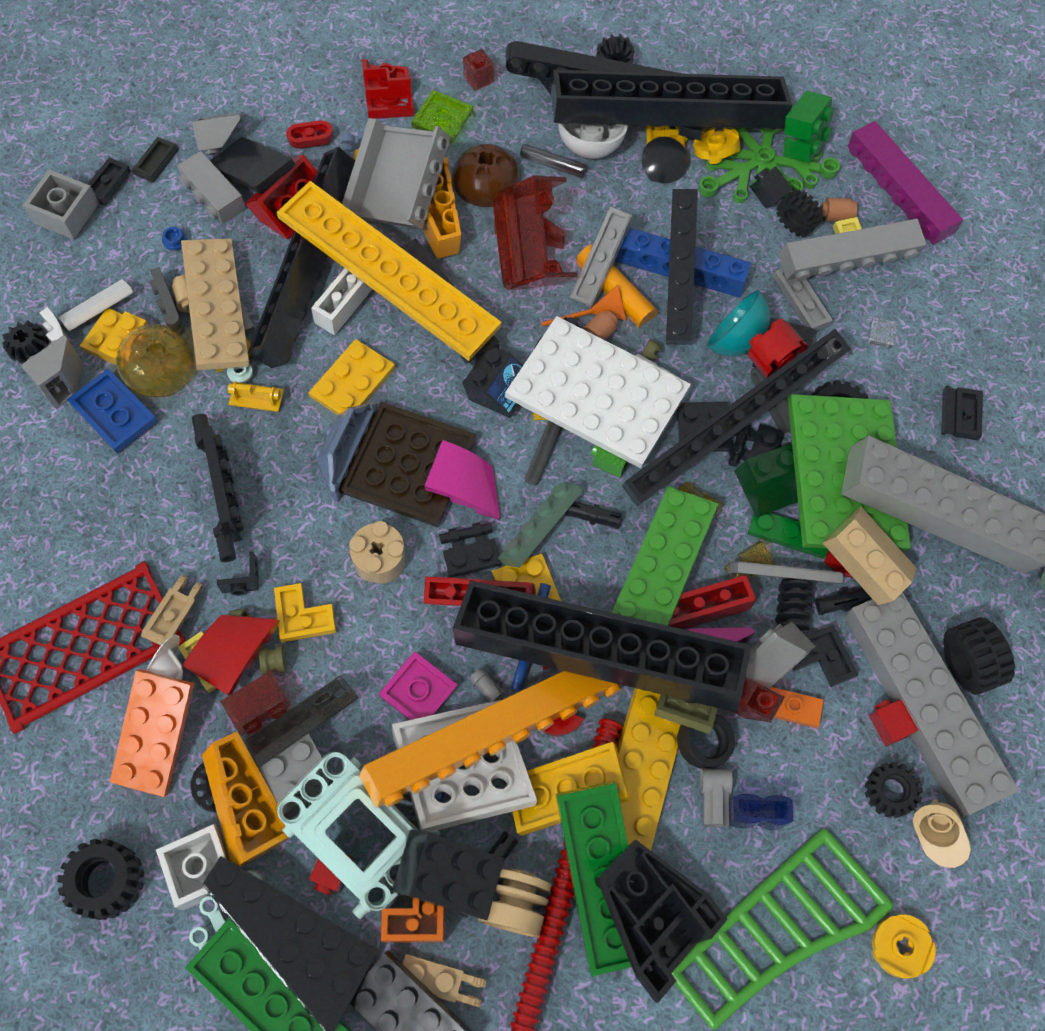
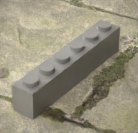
M912 219L790 242L781 249L778 256L786 280L796 279L797 281H802L812 275L818 274L819 277H822L837 270L847 272L858 266L868 268L878 262L889 264L899 258L909 260L917 257L919 251L927 244L918 219Z

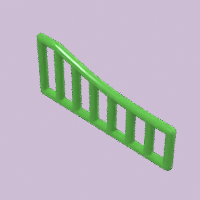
M820 829L725 915L728 920L712 939L699 942L693 947L672 972V975L677 980L674 984L711 1029H718L742 1005L791 967L819 951L871 930L892 910L893 903L827 829ZM823 843L878 903L867 916L812 855ZM804 862L856 923L839 929L791 873ZM783 882L824 929L827 935L810 941L770 892L779 883ZM761 901L800 948L784 956L748 912ZM738 921L742 923L774 962L773 965L761 974L726 933ZM716 941L720 943L751 981L739 992L733 989L704 953ZM694 961H696L727 999V1002L715 1013L682 974Z

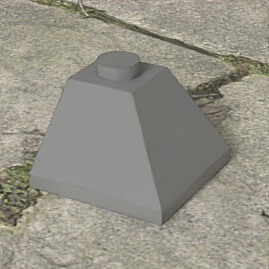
M242 112L196 118L192 121L198 151L205 150V154L219 152V148L223 147L243 117Z

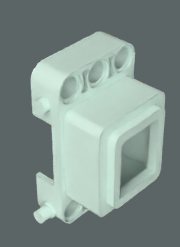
M330 752L324 755L279 801L277 815L286 825L282 831L289 838L295 834L360 899L359 904L352 912L361 920L371 910L379 911L382 908H386L398 895V893L391 892L395 880L390 878V869L394 865L400 864L410 829H418L394 805L387 807L384 804L375 808L359 777L361 772L359 768L362 764L355 757L349 760L342 753ZM332 757H338L342 761V769L337 774H330L326 767L327 762ZM311 779H317L321 784V790L315 796H308L304 789L305 784ZM355 799H359L396 836L364 871L325 834V830ZM291 801L296 802L299 805V813L294 818H286L282 813L283 806ZM438 830L430 832L436 835L441 834ZM375 887L382 888L383 895L378 902L368 901V893L371 889Z

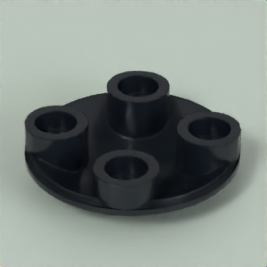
M662 136L651 140L645 146L642 153V166L649 180L659 183H671L678 180L686 170L688 162L687 153L682 144L677 140Z

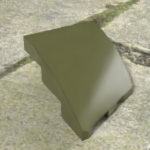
M660 694L654 716L710 734L714 725L717 708Z

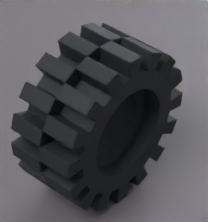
M800 190L792 191L778 204L776 210H778L777 216L781 217L779 219L780 223L785 224L783 226L785 229L789 228V232H795L797 237L800 235L805 237L822 222L823 214H820L822 212L821 207H817L819 203L812 200L814 197L812 195L807 196V192L803 191L801 193Z
M898 762L881 765L867 777L869 780L865 783V788H867L865 796L870 798L869 805L871 807L875 806L878 814L884 813V817L890 818L894 816V818H899L918 807L917 804L922 799L919 794L923 792V787H918L921 781L919 777L916 779L913 777L916 773L913 769L908 771L906 770L907 765L901 764L898 766ZM886 780H896L901 784L903 797L900 801H892L885 796L883 785Z

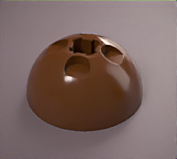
M478 144L467 149L459 157L453 169L452 182L456 193L464 201L479 207H495L506 203L515 196L520 188L521 173L515 158L506 149L495 144Z

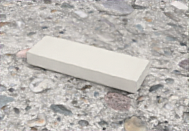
M121 279L58 318L65 328L71 331L131 295L133 291Z

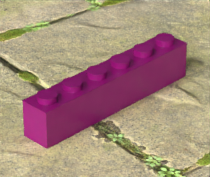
M876 121L852 133L847 146L850 153L858 158L863 164L864 169L872 174L882 189H885L891 196L894 204L899 205L905 212L908 220L918 219L925 239H928L932 245H935L956 233L963 219Z

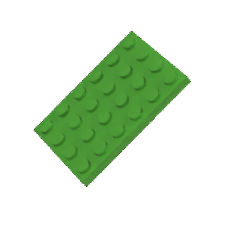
M791 394L787 400L803 547L826 548L822 542L855 510L862 507L901 551L909 550L911 546L908 524L841 495L850 447L869 435L897 448L891 400Z

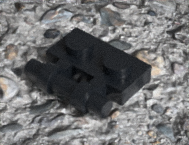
M751 424L735 435V443L731 446L728 453L730 456L728 464L737 467L740 460L745 461L748 458L780 448L784 432L760 424L757 432L750 429ZM746 440L753 442L751 451L744 449Z
M478 522L472 524V527L460 530L453 528L449 529L447 533L439 534L441 545L452 543L453 547L443 551L449 578L501 566L495 539L484 541L483 537L485 534L493 533L491 522L482 525ZM475 537L476 543L461 546L460 540Z

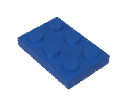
M106 369L67 399L70 405L116 453H119L158 422L144 404L109 369Z

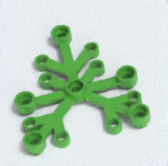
M731 127L738 132L739 138L751 151L740 149L738 153L722 159L716 165H712L706 160L705 166L709 171H716L718 168L731 171L718 178L712 176L703 177L700 180L699 193L704 197H712L717 193L718 188L739 178L737 189L733 194V200L736 203H744L748 197L747 184L750 171L757 168L758 174L764 168L769 171L775 166L790 184L792 190H800L802 192L803 186L807 189L816 187L818 177L811 172L820 173L824 178L831 179L838 174L840 163L832 157L825 158L822 163H817L822 156V151L816 157L814 156L810 163L775 155L774 150L771 148L772 137L781 131L785 132V129L771 130L768 128H758L763 133L762 145L760 146L745 128ZM737 158H739V159H745V160H749V161H747V162H745V163H742V162H736L735 160H736ZM778 166L794 168L803 178V183L797 178H788Z

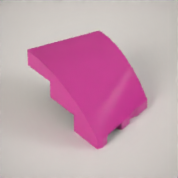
M442 440L425 483V490L450 497L453 503L476 509L478 514L499 520L500 511L493 466L476 454Z

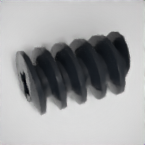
M793 578L781 581L778 587L780 594L777 597L779 604L776 607L778 614L775 617L777 625L781 624L784 627L793 622L801 632L810 629V625L803 623V621L810 620L811 615L803 611L812 608V605L805 602V600H811L813 594L805 590L813 589V583Z

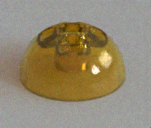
M146 324L131 330L122 339L116 353V367L123 382L133 391L148 397H166L177 393L188 383L194 369V357L189 343L179 332L161 324Z

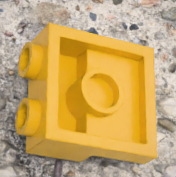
M108 308L104 310L85 337L80 348L82 351L125 369L129 363L135 360L137 351L142 343L148 341L151 329L147 321L126 311L121 314Z

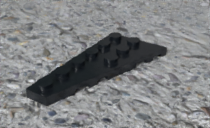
M220 856L202 886L225 914H228L240 928V932L246 939H249L273 972L302 1003L307 1013L317 1021L322 1031H335L378 949Z

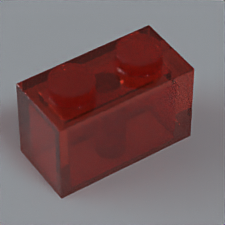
M271 671L220 701L236 730L241 735L245 733L250 735L257 732L262 727L263 722L270 718L277 719L287 712V707L291 706Z

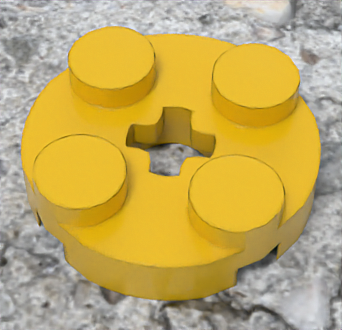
M715 127L706 129L701 140L694 139V155L708 160L710 164H718L723 158L740 151L739 134L733 128H723V131L716 132Z
M905 914L887 917L877 925L872 936V954L875 961L879 963L885 972L901 979L918 977L927 972L935 960L936 947L928 933L930 931L927 926L919 919ZM905 938L908 940L907 946L911 950L910 952L900 954L896 943Z

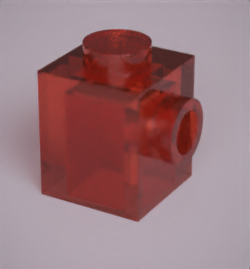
M483 49L463 57V76L474 91L494 83V63Z

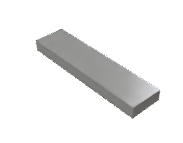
M613 207L609 208L572 291L571 299L589 307L595 305L634 218L631 214Z
M732 562L729 566V573L793 578L826 583L843 582V574L834 571L748 562Z

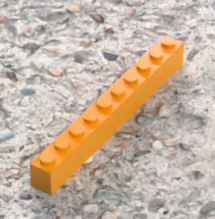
M566 671L560 672L364 765L359 777L375 808L384 804L387 807H391L404 798V794L413 791L414 794L419 793L430 786V781L438 777L440 781L451 777L456 773L455 769L462 765L469 768L482 759L481 756L487 753L493 756L506 748L505 744L513 740L515 744L525 740L531 735L530 732L538 729L539 732L544 731L554 724L553 720L559 717L562 720H566L577 712L576 709L582 706L588 709L599 702V698L604 695L607 698L614 696L621 691L620 684Z

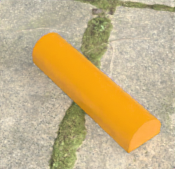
M593 244L586 246L577 256L576 264L581 269L584 267ZM612 265L602 291L608 294L618 285L624 313L640 328L657 316L658 310Z

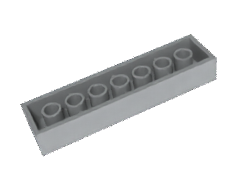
M869 435L850 447L841 495L1024 574L1045 566L1044 513Z
M902 592L894 601L878 605L872 599L853 607L844 617L846 623L891 703L902 700L918 729L917 732L911 735V738L948 804L957 810L960 818L966 817L1018 792V787L904 593Z

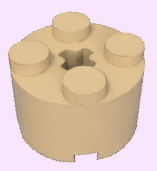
M377 521L359 529L350 540V556L354 568L365 581L380 584L389 583L403 572L406 563V550L402 536L394 527L383 521Z

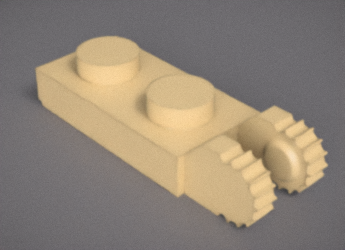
M181 575L173 588H170L142 630L141 636L161 646L165 640L176 634L194 606L203 588V584L197 582L192 587L189 595L186 596L181 591L186 586L188 577Z
M405 954L403 965L437 998L454 1003L459 1001L480 1007L482 1000L475 996L459 994V989L462 981L481 988L486 986L487 980L464 974L462 970Z

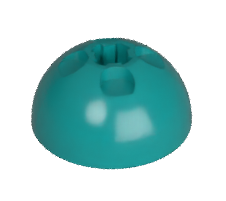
M756 290L734 307L714 330L707 341L706 347L722 356L735 357L747 354L752 347L749 344L751 339L759 333L764 335L771 323L770 308L763 294Z

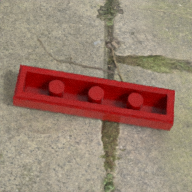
M426 576L423 604L461 606L470 580L535 595V585L530 582Z

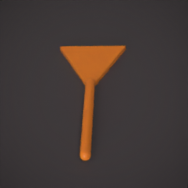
M618 285L590 309L560 318L571 317L574 319L607 310L613 313L617 319L626 320ZM554 319L544 321L541 325H551Z

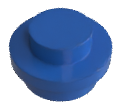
M178 227L167 228L162 236V243L169 250L181 249V240H187L184 231Z

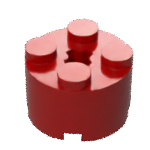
M779 318L764 335L759 333L751 339L749 344L752 347L748 351L747 356L761 373L768 378L793 360L798 353L801 354L808 349V344L788 322Z

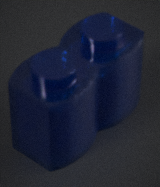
M740 794L729 801V825L736 828L747 829L758 825L764 829L778 830L794 821L793 800L786 796L771 795L761 798L754 794Z

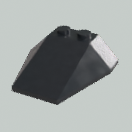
M634 840L596 879L634 974L653 1001L658 1003L677 981L672 972L697 943L712 939L728 919L708 893L639 841Z

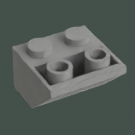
M63 335L59 339L52 341L36 355L31 356L21 367L38 390L57 410L68 402V398L78 391L83 362L67 337Z
M793 622L784 627L779 624L773 630L767 631L759 639L761 643L755 648H751L746 677L767 688H771L816 646Z

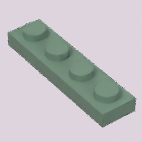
M560 483L553 488L552 494L544 503L537 507L536 513L528 522L522 525L516 537L504 547V551L498 557L503 565L517 568L522 566L582 493L577 484Z

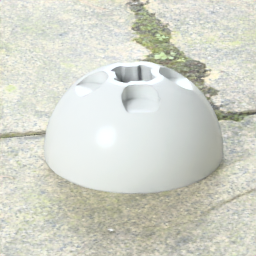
M558 123L560 136L565 145L576 155L589 159L601 158L615 151L624 140L628 125Z

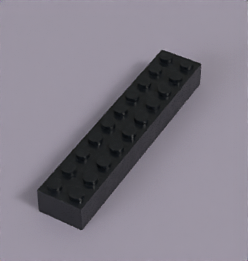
M553 70L551 87L554 123L653 125L656 127L695 126L701 128L734 127L746 129L768 128L774 130L785 129V119L793 105L785 79L782 76Z
M472 580L468 584L453 626L455 644L736 713L738 712L752 648V645Z

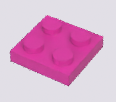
M414 651L379 692V697L408 720L437 714L456 691L458 684Z

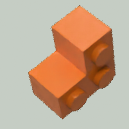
M413 899V908H382L381 941L383 943H445V908L417 899Z

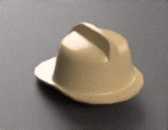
M934 799L931 804L920 807L914 814L913 824L925 854L942 867L955 868L963 865L969 858L971 847L960 814L954 807L939 802L938 799Z

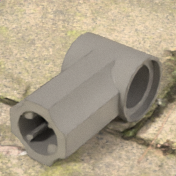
M701 768L700 793L703 794V826L728 827L732 771L731 769Z

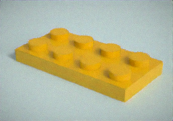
M610 742L528 770L527 773L537 799L536 806L512 812L517 834L523 836L561 823L556 793L615 781L620 803L631 800L616 745L614 742Z

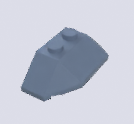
M374 402L351 407L340 413L334 424L331 423L329 425L324 445H320L316 452V460L334 501L339 502L341 498L340 488L378 409L377 404Z

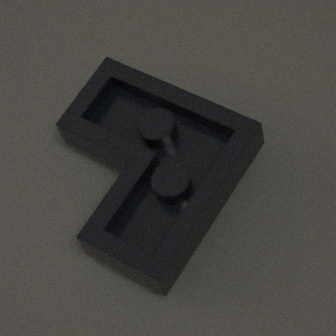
M834 625L806 635L816 647L793 668L794 672L819 662L830 687L858 676Z

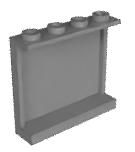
M369 118L342 205L363 220L422 229L435 193L439 174L442 171V164L446 151L449 148L451 137L439 126H435L433 132L384 126L377 119Z

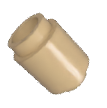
M180 275L173 279L171 290L177 309L181 312L190 313L185 275Z

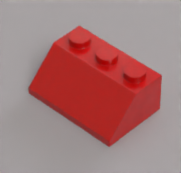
M304 154L292 157L295 163L294 168L261 194L256 192L245 203L260 222L285 239H288L294 233V230L278 218L277 211L309 181L313 182L317 173L315 167Z

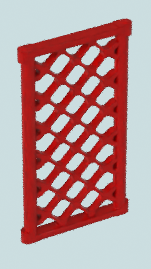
M145 561L137 564L135 569L0 638V650H2L0 651V656L2 657L0 662V678L12 680L6 695L0 683V705L7 718L10 731L13 734H17L25 729L24 726L154 657L160 645L152 642L153 646L143 651L135 647L136 640L139 634L142 633V625L146 616H152L154 613L149 611L152 600L156 598L160 604L163 599L151 575L149 565ZM146 577L151 587L150 591L138 589L139 578ZM122 587L130 590V595L125 604L113 602L114 591ZM136 593L149 596L145 607L142 609L131 607V602ZM97 600L105 603L100 617L87 615L89 604ZM111 606L123 608L118 622L105 619ZM129 611L142 613L139 623L135 627L124 625V620ZM71 613L80 617L73 631L62 628V618ZM86 619L98 621L95 632L92 635L80 633L83 622ZM104 624L116 626L114 635L110 640L98 638L101 627ZM46 626L54 630L48 644L36 642L37 631ZM123 628L134 631L131 643L128 645L116 642L120 630ZM178 630L176 635H179L180 637V646L181 644L186 642V638L182 635L180 630ZM61 632L72 635L69 646L66 649L54 647L57 636ZM79 637L90 639V644L84 654L73 652L72 650L76 639ZM19 640L28 643L27 649L21 658L10 655L11 644ZM96 642L109 644L104 658L91 656ZM34 646L46 648L41 662L28 660ZM114 647L127 649V659L117 665L109 661ZM54 650L65 653L59 667L47 665L50 653ZM72 655L83 658L77 672L65 670L67 661ZM9 659L20 661L14 676L2 674L6 661ZM89 660L101 662L100 674L91 679L83 674ZM27 664L38 666V671L32 681L20 678ZM45 669L57 671L51 686L39 684L40 677ZM63 674L75 676L74 688L66 692L57 688ZM18 683H25L31 686L24 700L16 699L12 696ZM36 688L48 689L49 701L40 706L31 703ZM12 701L23 704L21 709L22 715L15 718L9 704Z

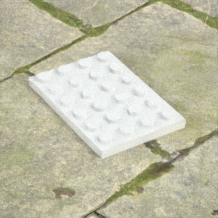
M556 316L505 392V398L642 469L689 391L691 384Z

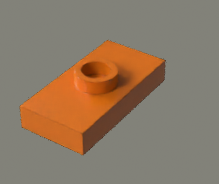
M774 687L766 688L762 715L818 728L823 699Z

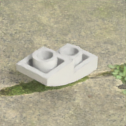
M47 307L42 310L40 315L45 321L42 326L48 332L46 336L50 342L59 339L63 335L67 337L50 309Z

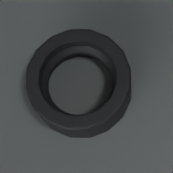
M719 714L715 716L713 729L718 737L717 753L712 757H704L697 750L693 738L695 729L684 725L680 726L677 735L678 748L682 757L690 765L697 768H712L727 762L731 757L735 747V737L730 723Z

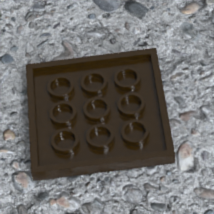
M380 402L342 483L340 492L355 499L439 527L450 502V497L425 490V483L442 440L471 452L477 439L476 434Z

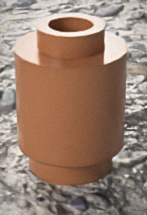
M827 197L825 202H822L820 205L822 209L820 214H823L825 222L856 217L857 202L851 201L850 198Z
M605 310L604 312H599L582 329L606 340L616 331L618 320L613 313Z

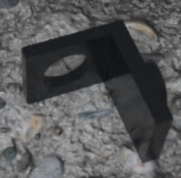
M254 551L249 552L250 577L217 580V586L222 593L239 596L247 594V591L259 590L258 559Z

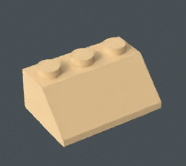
M862 507L855 510L822 542L878 605L894 601L913 581L917 568Z

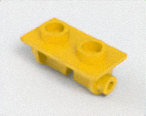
M234 381L233 384L229 383L228 393L231 394L228 405L279 412L284 389Z

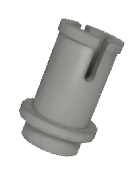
M481 667L470 677L471 685L473 687L477 686L489 702L497 701L505 692L488 675L490 672Z

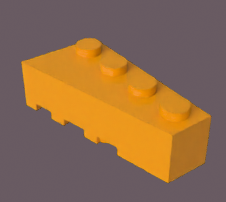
M448 157L444 158L442 171L439 174L435 193L422 228L436 259L458 254L461 241V230L455 207V196L452 191Z
M238 731L211 743L202 754L229 861L241 868L282 845L289 837L282 831L286 825L277 815L278 803Z

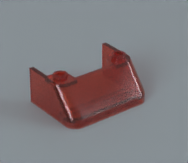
M533 175L496 193L493 200L501 277L505 289L519 290L556 285L578 277L577 272H562V268L557 260H548L543 213L547 212L553 205L554 196L552 188L565 183L566 177Z

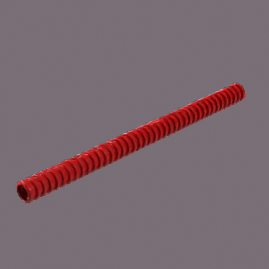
M599 719L598 724L600 727L596 728L598 735L594 736L593 741L595 744L591 745V749L610 742H614L616 747H618L616 740L620 739L621 735L619 732L622 731L623 726L612 719ZM566 847L560 851L562 858L557 861L559 868H555L557 875L552 878L554 885L551 886V895L546 898L549 902L548 905L544 906L546 913L542 914L544 919L540 936L537 938V943H533L534 953H530L532 960L527 963L529 971L524 973V976L527 978L521 984L524 988L518 994L521 998L515 1004L518 1008L517 1012L513 1011L512 1014L515 1016L514 1022L510 1021L511 1031H537L534 1027L540 1021L537 1019L538 1014H542L540 1006L545 1004L543 996L548 993L546 985L551 983V980L548 978L549 975H553L554 971L551 968L552 965H556L554 957L559 954L557 947L562 944L560 936H564L565 932L562 929L567 926L566 917L570 916L568 908H572L573 905L570 901L575 898Z

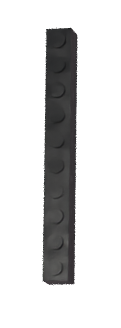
M339 146L324 153L313 183L342 204L355 160ZM295 230L248 351V354L270 368L285 365L289 361L293 343L299 336L300 324L307 314V305L314 295L315 283L321 275L322 264L328 256Z
M834 329L627 479L622 484V487L636 506H639L838 361L851 348L838 331Z

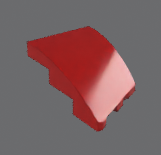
M362 59L368 118L414 116L409 68L394 66L388 63H382L377 66L369 64L367 59ZM401 99H407V103L403 102Z
M221 615L198 640L182 666L226 695L233 694L245 670L253 665L263 644L270 641L280 620L276 618Z

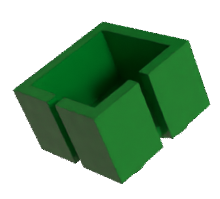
M805 91L790 110L785 119V135L787 136L784 139V157L810 163L813 157L820 153L822 145L825 141H829L832 134L830 121L834 114V108L832 107L831 96Z

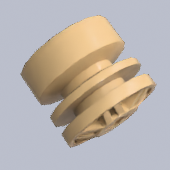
M513 868L501 869L498 881L502 883L501 885L497 884L495 890L498 899L497 901H492L488 919L478 918V921L506 931L539 938L544 916L532 911L533 905H547L548 899L536 895V892L550 893L552 884L526 871Z

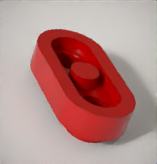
M323 120L293 124L286 131L288 143L294 148L325 145L330 143L334 136L331 124Z

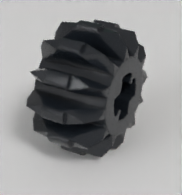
M611 33L609 39L603 37L602 43L598 44L596 57L633 64L634 46H632L629 37L623 38L621 33L614 37Z
M29 320L24 325L17 321L16 327L8 326L9 333L2 334L4 339L2 343L3 349L7 352L10 359L17 360L21 364L47 347L46 343L49 342L48 337L43 333V329L38 324L33 325Z

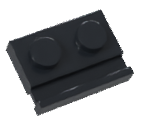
M946 386L943 389L941 435L951 434L953 437L979 440L981 438L983 391L959 387L952 389L950 386Z

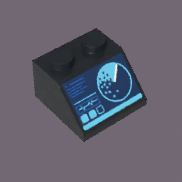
M490 345L462 382L468 399L511 418L520 405L505 398V392L523 367V364L511 353Z

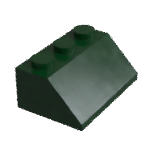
M792 444L748 458L734 470L756 518L798 503Z

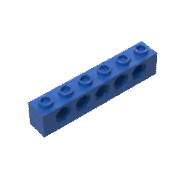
M629 228L615 262L669 277L670 239ZM695 247L694 285L740 298L751 262Z

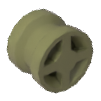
M277 645L274 649L261 648L259 662L262 675H269L271 671L286 672V654L283 645Z

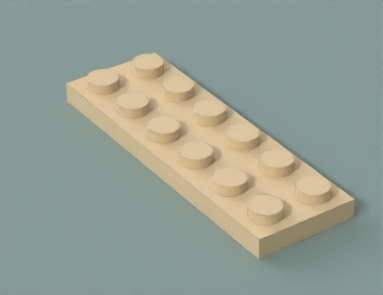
M231 238L181 240L196 370L249 367Z

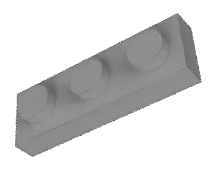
M783 268L775 271L773 278L805 327L817 331L831 325L833 321L807 279L797 281L796 279L786 280Z

